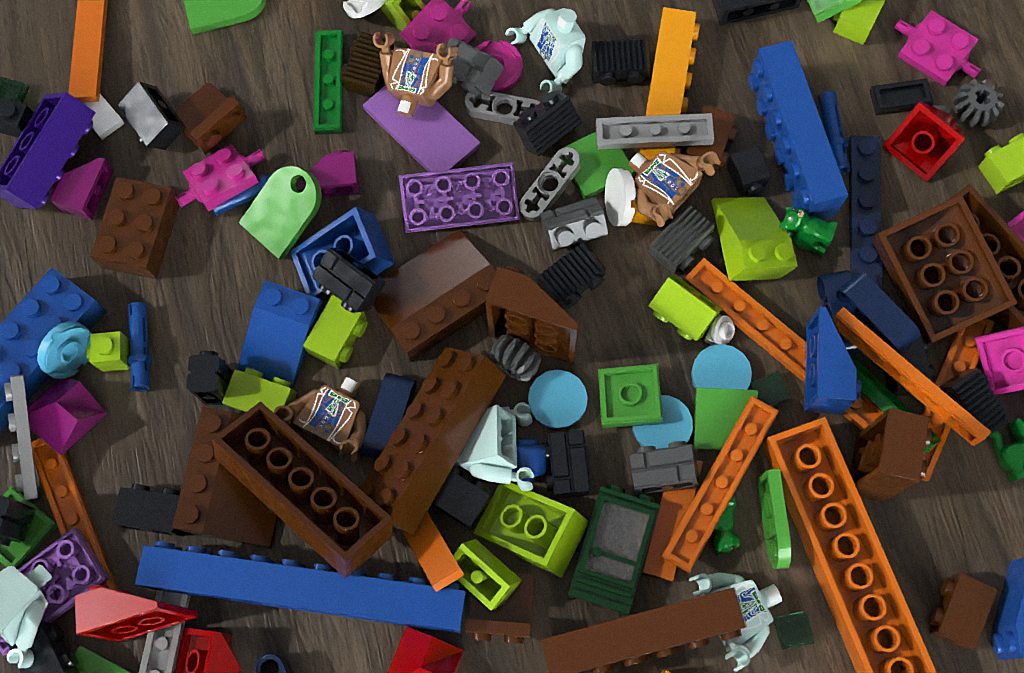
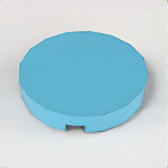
M67 321L58 324L50 330L38 349L37 362L41 370L54 379H65L75 375L79 371L77 368L81 364L86 365L88 362L86 347L90 344V334H92L88 328L79 322Z
M725 344L712 345L701 351L694 360L691 371L694 388L747 390L752 377L750 362L746 356L735 347Z
M553 370L545 372L537 377L530 387L528 395L530 412L536 421L545 428L554 430L570 428L586 412L588 401L586 388L577 376L568 371Z
M661 395L663 423L632 426L634 437L641 447L655 446L656 450L668 448V444L675 441H685L688 443L693 431V419L689 409L679 399L669 395Z

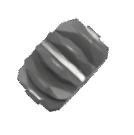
M974 78L968 84H964L958 89V93L954 96L952 103L955 105L953 114L961 115L959 123L966 120L969 122L970 128L976 124L983 128L988 123L992 124V122L997 120L999 113L1005 105L1001 102L1004 93L995 92L997 84L990 87L987 85L986 79L979 84Z
M501 335L498 341L496 340L491 347L492 350L489 353L490 361L511 378H516L518 381H529L539 369L538 366L541 362L539 353L519 338H514L511 335Z

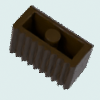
M360 32L358 40L355 39L352 42L350 61L345 63L341 70V79L345 89L348 92L351 91L369 98L381 90L384 82L379 55L382 48L374 45L372 34ZM394 43L390 46V50L394 49Z

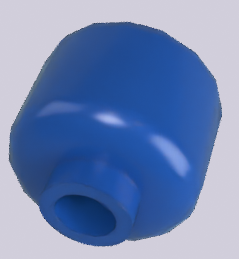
M517 438V468L512 469V472H517L523 467L530 468L534 478L526 477L521 481L534 483L536 482V477L544 475L547 470L545 447L539 444V439Z

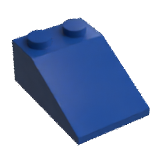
M354 207L290 251L306 294L316 298L327 296L318 288L319 283L312 278V275L317 266L321 264V259L329 248L341 247L375 274L381 273L395 263L376 215L358 207Z
M265 280L253 308L237 369L245 372L246 367L263 373L262 379L271 382L274 377L290 382L289 388L293 389L308 354L303 344L325 308L321 299Z
M819 306L806 324L804 412L841 415L856 399L860 398L861 381L857 380V369L827 308Z
M1024 557L1010 561L992 625L991 647L994 653L997 654L998 660L1024 658Z

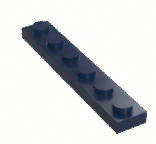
M851 135L848 140L850 165V273L852 277L856 276L859 272L865 273L883 290L882 259L871 240L875 235L882 232L880 137Z

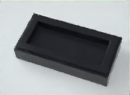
M927 78L872 86L869 90L876 116L911 111L920 101L931 106L933 105Z

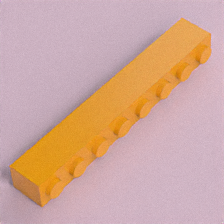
M663 7L645 116L686 114L689 98L683 97L684 90H690L692 73L687 72L688 64H694L696 48H692L691 44L692 40L697 41L700 24L695 23L696 12ZM676 146L640 148L639 153L652 161L660 151L680 154L681 149L676 148ZM631 200V208H635V214L631 222L658 226L656 220L640 214L635 200Z

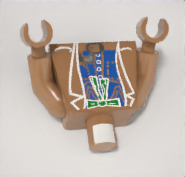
M376 32L373 35V43L376 47L382 48L379 55L386 88L400 101L397 113L407 118H413L417 105L432 107L436 100L451 88L454 70L452 59L458 56L459 49L456 46H450L447 53L448 45L447 42L437 45L436 54L394 46L393 50H390V46L395 40L394 35L391 32H386V42L384 43L381 32Z
M660 151L652 161L639 152L635 154L630 160L628 167L638 174L634 182L636 189L635 202L639 213L656 220L658 227L664 226V223L669 218H674L673 213L700 185L703 175L701 171L705 170L709 176L715 174L716 171L712 165L721 164L715 152H707L703 156H690Z
M345 377L337 391L323 385L320 389H313L287 406L282 405L275 408L274 414L279 418H283V422L288 426L291 420L294 419L293 424L298 430L339 450V458H342L343 454L348 455V453H351V462L357 461L358 451L363 445L368 426L367 415L363 412V406L353 399L361 386L356 381Z

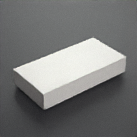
M101 94L99 102H83V104L96 112L92 118V128L102 140L125 124Z

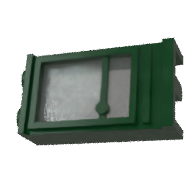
M608 484L607 488L600 487L567 598H577L592 603L591 605L605 607L620 612L622 616H629L661 507L660 504L654 503L655 499L644 494H637V497L625 494L624 488Z

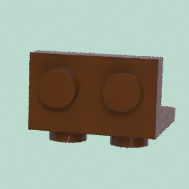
M211 83L203 85L175 110L186 126L182 133L205 155L247 119L240 103L233 96L227 99Z
M515 573L522 582L504 605L492 611L470 592L468 619H466L465 632L472 634V640L491 641V636L504 637V643L523 644L524 638L530 639L534 577L531 574Z

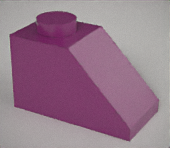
M337 150L333 154H325L310 171L320 184L322 198L360 194L358 163L354 151ZM305 179L299 183L300 192L306 187Z
M100 157L63 174L59 182L55 184L52 189L51 201L62 212L92 220L114 170L105 159Z

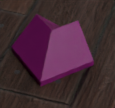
M71 378L57 381L27 408L30 430L61 456L107 415L106 411L82 383Z

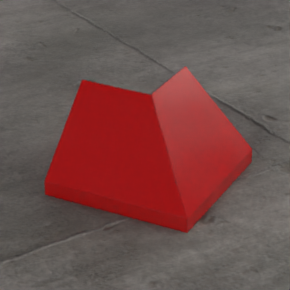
M920 101L883 147L925 182H928L954 155L966 139V136L951 114Z
M406 626L387 673H456L465 650Z
M184 627L174 673H239L242 669L230 649L232 635Z

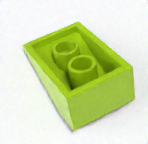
M765 197L713 198L711 200L729 281L781 279L798 267L792 239L786 230L779 228L781 222Z
M511 482L510 484L499 483L474 534L532 565L562 578L590 522L571 507L532 491H522L518 485Z

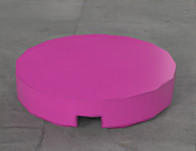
M499 40V42L485 41L478 45L476 49L493 56L504 68L499 78L494 81L495 84L491 91L501 93L515 87L521 79L523 72L522 57L517 48L502 40Z

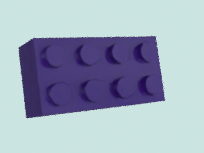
M68 92L46 94L0 167V198L16 208L38 209V207H42L50 196L48 191L53 182L56 183L64 173L63 166L67 159L72 158L79 148L77 144L79 139L91 129L93 125L92 118L96 112Z

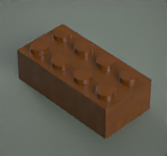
M889 408L856 435L850 474L860 497L884 502L924 478L927 470V460L923 459L925 447L929 446L932 438V429L928 428L930 417Z

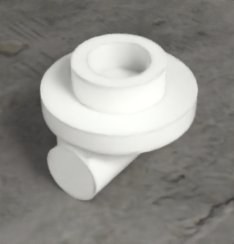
M719 314L711 324L704 341L710 345L728 344L735 333V327L731 318Z

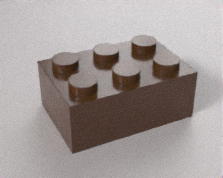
M116 177L90 257L103 269L157 279L180 206L175 199L177 194L172 187Z

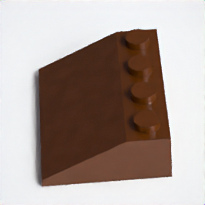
M962 194L886 229L871 238L912 321L920 328L921 335L926 338L927 344L1018 304Z
M458 229L382 278L386 281V284L380 294L377 295V299L372 307L411 362L486 313L485 299L496 271Z
M498 266L485 299L489 336L498 340L501 335H511L527 343L537 353L574 364L579 324L529 276L524 275L522 270L507 266L506 269Z
M202 407L172 528L182 533L271 548L278 516L217 461L214 455L212 438L237 420L242 414ZM290 427V428L293 429L296 433H298V429H297V428Z

